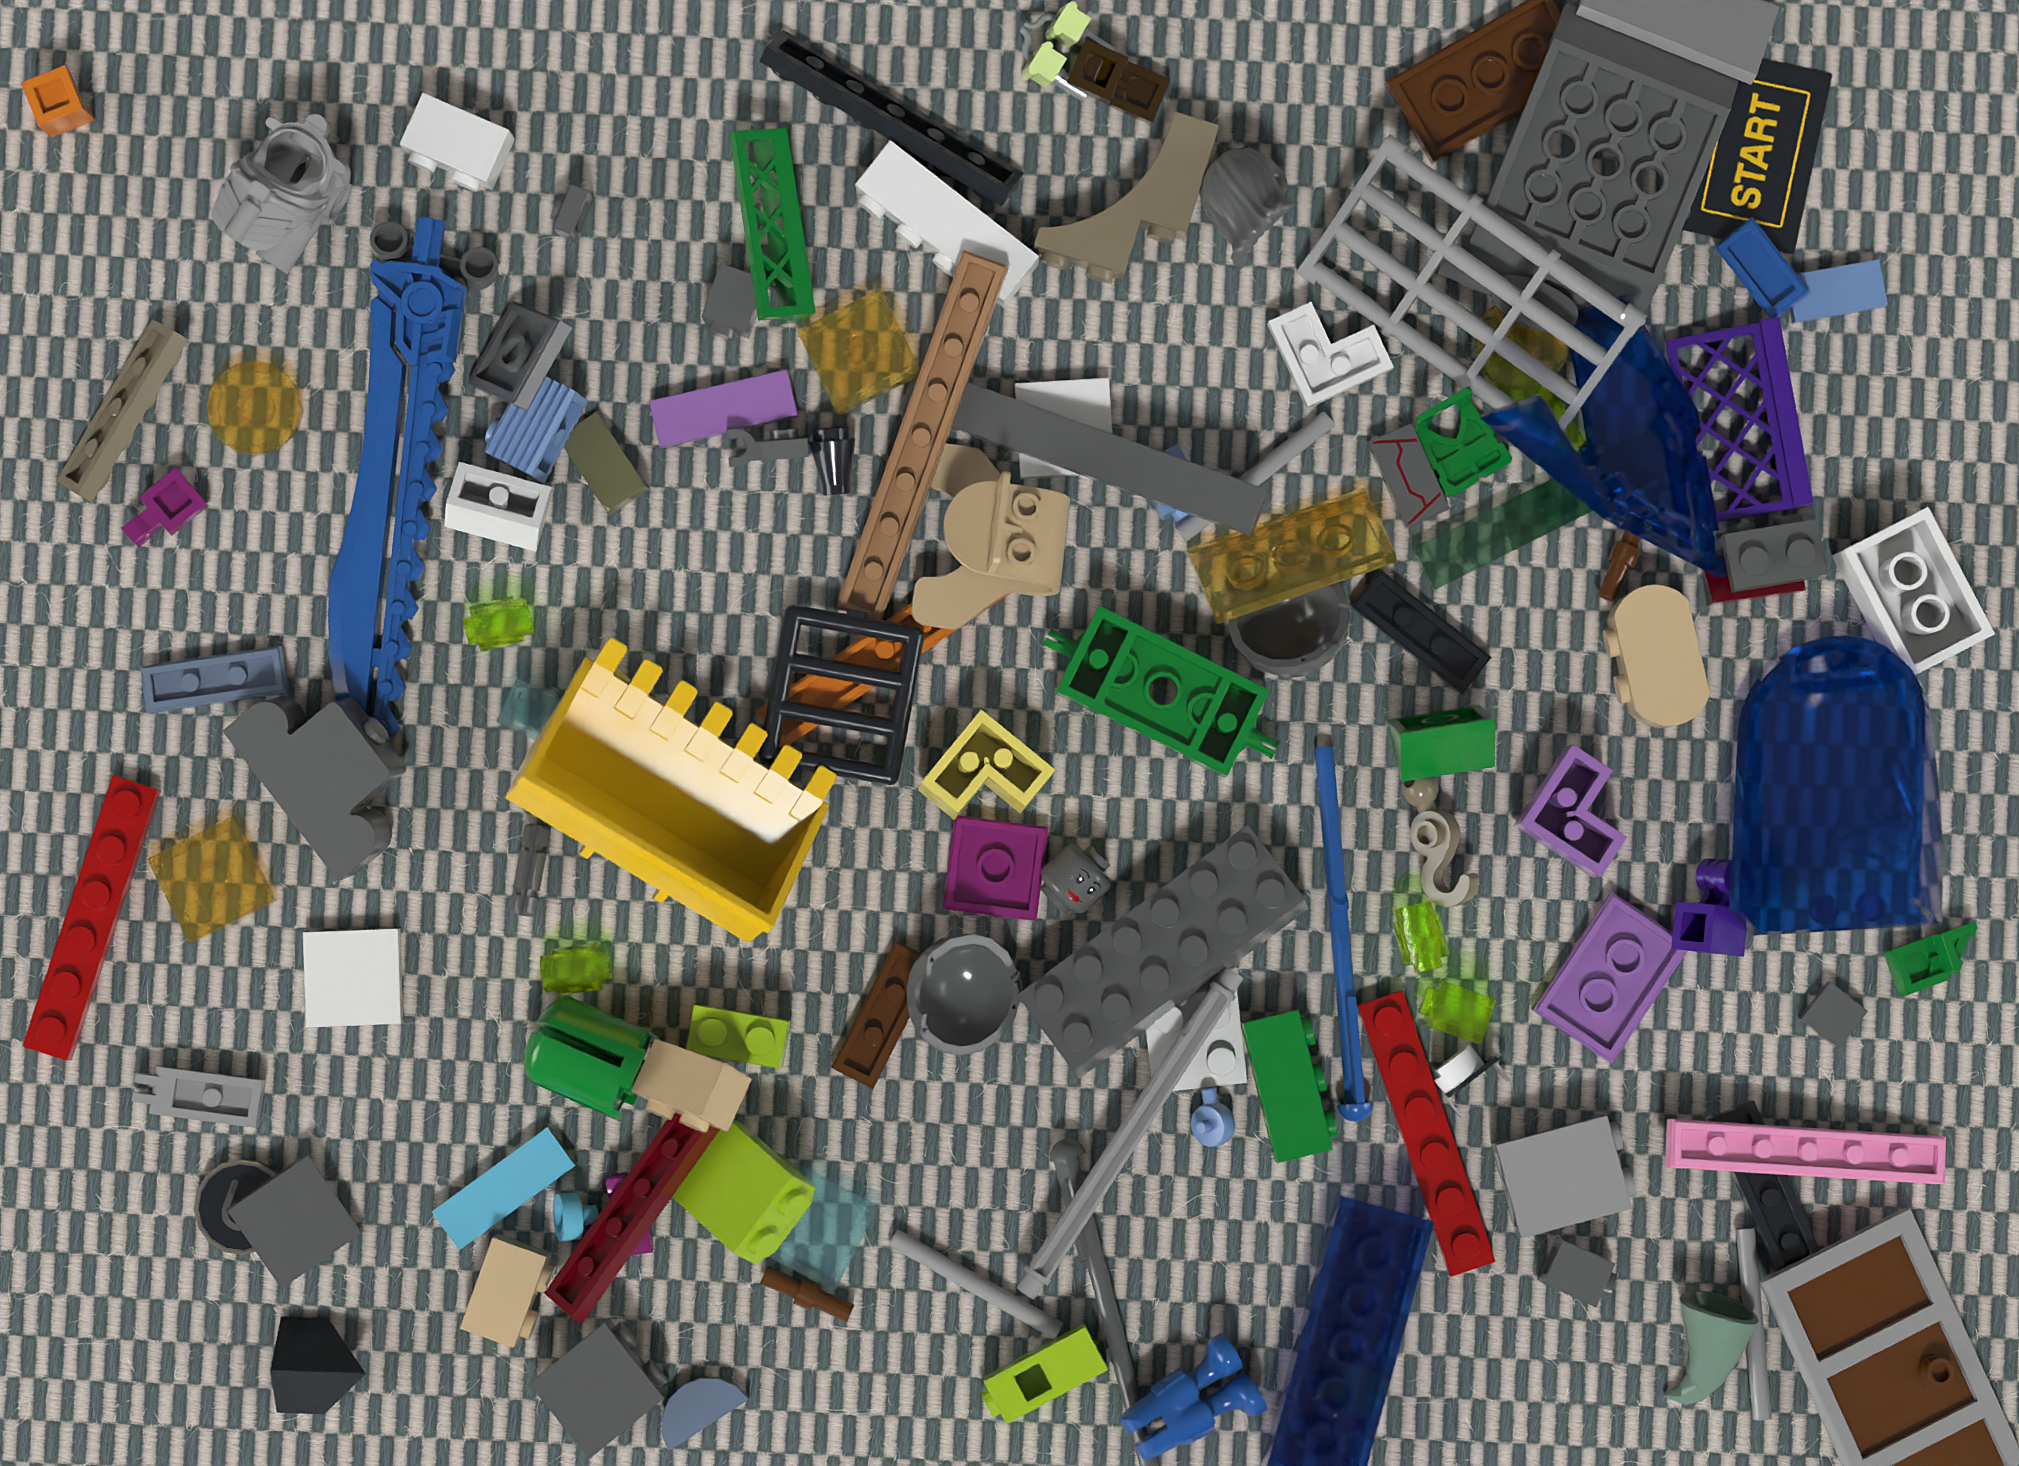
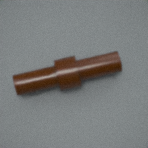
M1639 509L1633 510L1621 540L1614 542L1608 556V561L1611 564L1597 594L1600 598L1615 602L1628 570H1634L1641 554L1638 547L1651 519L1650 514Z
M767 1266L760 1282L762 1285L794 1298L793 1304L809 1311L814 1307L845 1322L848 1321L854 1308V1304L821 1290L822 1285L806 1277L801 1281Z

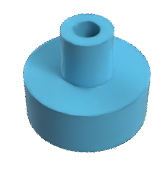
M577 1192L556 1194L553 1201V1222L558 1240L560 1242L580 1240L583 1234V1225L593 1224L597 1219V1206H582Z

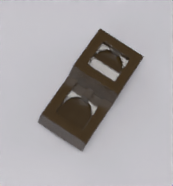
M1085 39L1067 84L1118 111L1152 126L1171 79L1128 61L1129 57Z

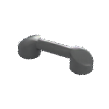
M391 221L382 222L375 226L370 234V245L375 257L381 263L387 261L411 263L414 245L409 244L406 230L400 224ZM483 247L472 248L462 258L441 253L439 267L447 271L448 275L462 278L464 285L468 289L474 291L483 290L492 285L498 277V260L489 249Z

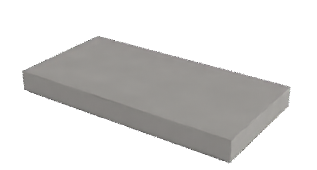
M1581 0L1576 15L1752 85L1757 76L1780 7L1764 0Z

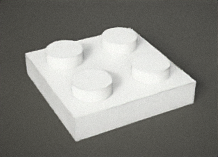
M1237 990L1234 993L1236 998L1234 1001L1231 1000L1173 1091L1247 1083ZM1208 991L1196 992L1145 1030L1151 1078Z

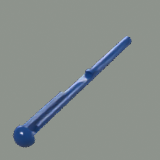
M1333 746L1315 748L1346 1101V1104L1337 1105V1109L1346 1120L1359 1122L1365 1120L1371 1114L1374 1102H1365L1348 920L1349 902L1345 886Z

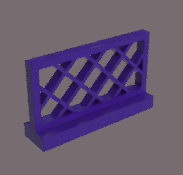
M1780 317L1760 320L1759 323L1666 340L1699 526L1790 509L1796 510L1812 507L1814 502ZM1752 335L1755 355L1745 369H1742L1722 355V352L1732 339ZM1723 341L1717 351L1707 345L1708 343ZM1698 346L1710 354L1712 358L1698 378H1695L1680 368L1677 349ZM1717 360L1740 374L1725 397L1702 382ZM1756 362L1760 380L1749 373ZM1682 377L1693 383L1686 395ZM1745 378L1761 388L1764 400L1753 416L1730 401ZM1698 387L1721 402L1706 425L1688 412L1687 402ZM1725 406L1749 421L1734 443L1711 429V426ZM1764 409H1766L1769 427L1758 420ZM1691 423L1701 429L1695 440H1693ZM1753 425L1771 436L1772 448L1762 462L1738 447ZM1706 433L1729 448L1714 471L1698 461L1695 449ZM1734 452L1757 467L1742 490L1719 475ZM1773 454L1777 473L1766 466ZM1699 469L1710 476L1703 487ZM1761 471L1779 481L1781 501L1762 504L1747 494V491ZM1714 480H1717L1738 494L1727 511L1707 514L1704 494ZM1742 498L1754 505L1735 509Z

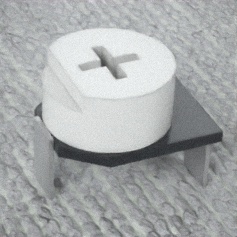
M1470 1044L1434 1070L1438 1075L1434 1081L1443 1091V1097L1460 1118H1462V1115L1449 1100V1097L1461 1090L1493 1065L1505 1081H1511L1497 1063L1499 1059L1496 1056H1490L1483 1062Z

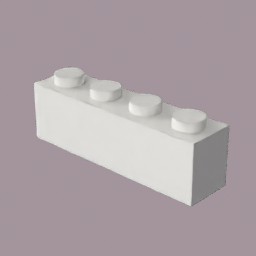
M891 140L855 184L857 194L861 196L858 204L879 220L885 215L898 225L895 230L896 234L916 249L920 244L928 248L935 254L932 259L933 263L949 276L954 278L963 250L1009 266L997 301L1003 308L1006 307L1039 265V256Z

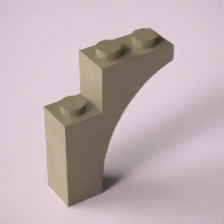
M1174 111L1163 146L1154 163L1138 184L1121 200L1090 218L1072 224L1056 227H1039L1033 252L1041 256L1040 262L1060 270H1067L1068 264L1086 269V277L1102 283L1112 284L1113 278L1122 281L1124 279L1139 227L1148 230L1147 236L1159 242L1173 244L1175 238L1184 241L1219 125Z

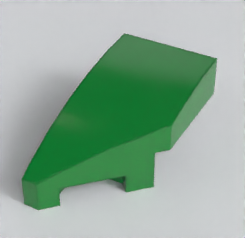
M1968 922L1884 951L1883 954L1898 996H1907L1948 981L1950 974L1959 973L1964 963L1961 961V957L1970 937L1975 936L1977 931L1976 922Z

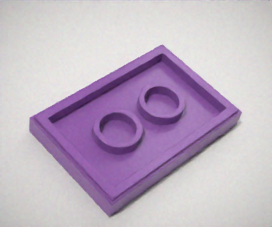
M1610 892L1531 1010L1612 1064L1687 951L1671 949L1672 932L1613 892Z

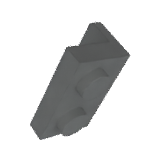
M1794 514L1774 519L1775 526L1756 528L1755 522L1739 523L1727 527L1728 533L1720 537L1717 541L1718 551H1723L1731 593L1826 577L1828 570L1818 519L1803 521L1801 514Z

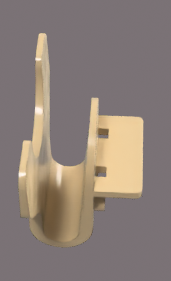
M946 443L931 487L954 497L946 510L943 529L949 550L962 565L950 574L940 577H922L916 582L911 608L915 621L925 626L954 630L965 625L1005 594L1017 593L1031 596L1058 594L1061 586L1070 498L1053 490L1010 484L1011 472L1003 471L1001 475L980 449Z

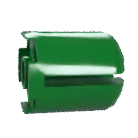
M573 997L556 999L542 1011L536 1022L540 1026L539 1032L541 1034L531 1033L526 1044L524 1068L528 1079L535 1085L619 1122H623V1117L619 1110L624 1102L632 1106L634 1105L638 1095L631 1092L645 1062L644 1058L650 1041L660 1040V1035Z

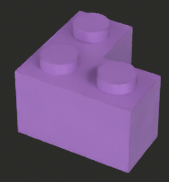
M1574 744L1564 747L1513 825L1592 878L1602 877L1627 838L1587 811L1613 770Z

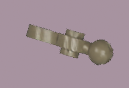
M1430 777L1402 782L1403 797L1406 802L1416 806L1418 815L1411 823V842L1415 850L1421 855L1428 857L1421 873L1422 888L1425 894L1434 904L1442 907H1453L1467 903L1473 899L1478 891L1480 878L1477 873L1461 875L1453 891L1447 888L1443 881V872L1452 860L1459 844L1460 828L1456 818L1450 812L1436 808L1434 800L1439 792L1436 778Z

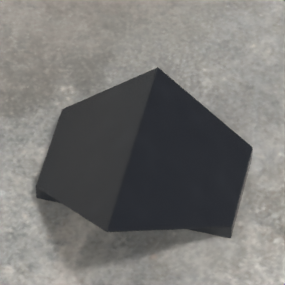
M281 1317L270 1367L277 1413L326 1414L366 1373L330 1322V1318Z

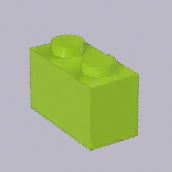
M696 1004L693 1007L686 1050L703 1056L780 1069L784 1066L791 1020Z

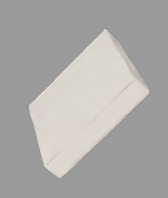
M1109 378L1015 384L1016 400L1112 434ZM1019 453L1020 479L1079 476L1077 473Z
M400 929L303 932L306 1027L403 1023Z

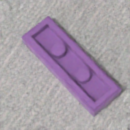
M787 369L649 401L661 449L726 434V429L729 428L749 429L798 417Z

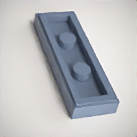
M283 646L140 666L145 707L148 714L290 693Z

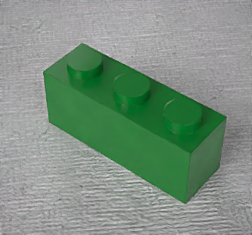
M1292 1009L1242 1021L1241 1028L1274 1161L1281 1163L1333 1150L1330 1139L1338 1137V1131L1332 1109L1323 1111L1319 1092L1326 1091L1327 1087L1321 1064H1312L1308 1046L1315 1044V1037L1309 1016L1301 1018L1299 1010Z

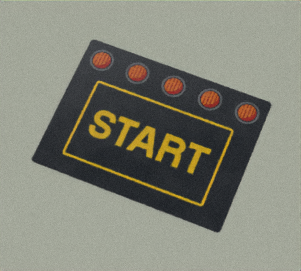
M1762 58L1757 76L1752 85L1740 80L1738 81L1731 110L1682 227L1683 231L1724 239L1753 217L1779 252L1794 254L1831 85V73Z

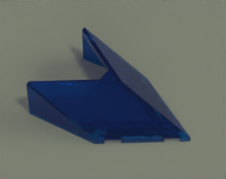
M1626 295L1616 297L1627 306L1630 303ZM1593 305L1578 310V319L1574 326L1608 351L1625 328ZM1645 325L1640 326L1637 332L1629 339L1582 405L1581 413L1586 441L1578 451L1570 442L1541 395L1485 412L1480 417L1487 425L1604 520L1718 578L1727 577L1724 558H1718L1715 553V536L1713 532L1719 531L1707 459L1706 456H1698L1694 429L1701 427L1698 409ZM1570 348L1576 385L1579 389H1582L1597 366Z

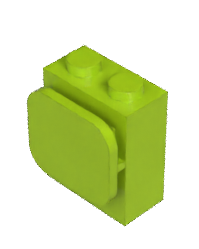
M733 1120L728 1132L719 1130L672 1198L733 1254L759 1265L763 1258L771 1256L779 1248L810 1207L816 1188L811 1180L783 1155L773 1151L745 1125Z

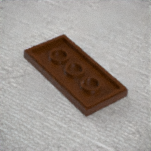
M1526 0L1385 82L1384 85L1431 164L1436 163L1523 112L1548 51L1547 46L1562 12L1555 0Z

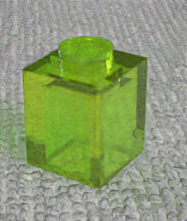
M1437 980L1434 988L1426 987L1418 1013L1425 1015L1422 1025L1481 1045L1496 999L1442 980Z

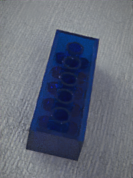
M1340 1192L1336 1193L1261 1466L1368 1465L1435 1223L1430 1218Z

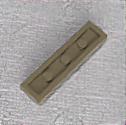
M153 319L151 320L56 482L90 502L93 501L96 494L107 484L110 471L121 452L132 442L134 430L144 413L155 403L158 390L167 374L180 361L182 349L188 341L187 338Z

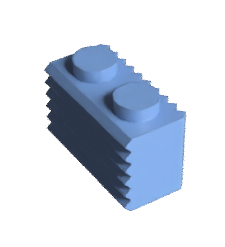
M545 376L527 411L509 404L502 418H496L490 424L485 436L487 446L484 452L541 483H545L548 475L552 472V467L556 464V459L565 447V442L569 439L570 433L574 431V425L578 423V418L582 415L583 408L587 406V400L571 388Z

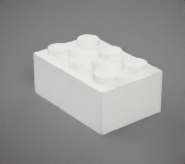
M1929 507L1832 555L1897 681L1911 678L1995 634Z

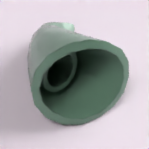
M1691 1291L1680 1296L1679 1299L1689 1343L1686 1376L1679 1386L1671 1388L1664 1393V1397L1684 1405L1703 1401L1724 1383L1743 1354L1759 1319L1744 1304L1721 1293Z

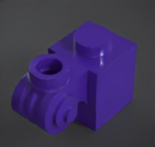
M1705 858L1700 862L1696 870V884L1700 890L1704 891L1703 897L1698 903L1676 902L1671 949L1744 957L1749 910L1742 909L1743 897L1749 889L1748 877L1744 872L1742 864L1737 860Z

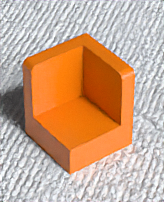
M66 65L21 82L37 125L50 137H56L95 120L91 110L83 104L70 69Z

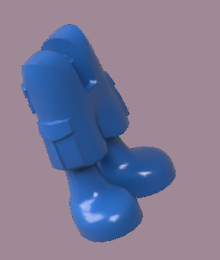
M1223 1333L1210 1339L1207 1345V1355L1190 1373L1182 1371L1180 1368L1174 1370L1158 1381L1150 1389L1151 1392L1128 1408L1120 1416L1119 1419L1127 1433L1152 1423L1151 1421L1160 1416L1165 1421V1425L1154 1429L1135 1444L1143 1460H1149L1180 1444L1184 1446L1195 1443L1196 1440L1215 1430L1216 1421L1214 1417L1222 1413L1241 1410L1243 1413L1255 1417L1267 1410L1260 1391L1245 1373L1237 1375L1217 1392L1203 1400H1199L1198 1395L1201 1389L1243 1368L1236 1350Z

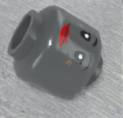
M1068 844L1042 868L1041 876L1044 883L1040 886V889L1064 914H1067L1070 910L1083 914L1110 889L1111 882L1105 873L1110 863L1092 845L1084 851L1076 844Z

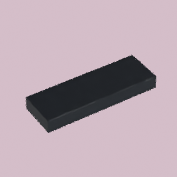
M1381 569L1350 606L1352 610L1460 695L1466 691L1492 658Z

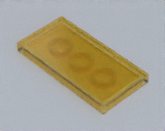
M1365 488L1258 524L1252 537L1235 532L1187 549L1190 563L1216 624L1397 562L1395 550Z

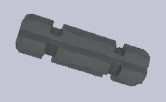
M529 823L524 827L522 842L525 843L524 850L520 849L513 885V887H517L516 894L511 896L509 907L510 912L515 915L532 917L536 913L538 898L535 897V893L540 891L546 854L543 853L544 846L548 847L551 833L550 828L547 826Z

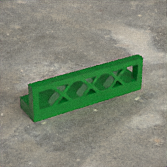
M787 128L733 131L729 136L758 321L781 319V324L799 323L816 314ZM753 142L757 167L747 159L745 143ZM750 176L755 179L752 184H751ZM759 186L764 213L755 207L753 194ZM757 222L762 225L760 230H758ZM766 233L771 260L762 253L760 241ZM765 269H766L768 272H770V273L767 275V277H766V275H765ZM773 280L775 281L779 307H770L768 286Z

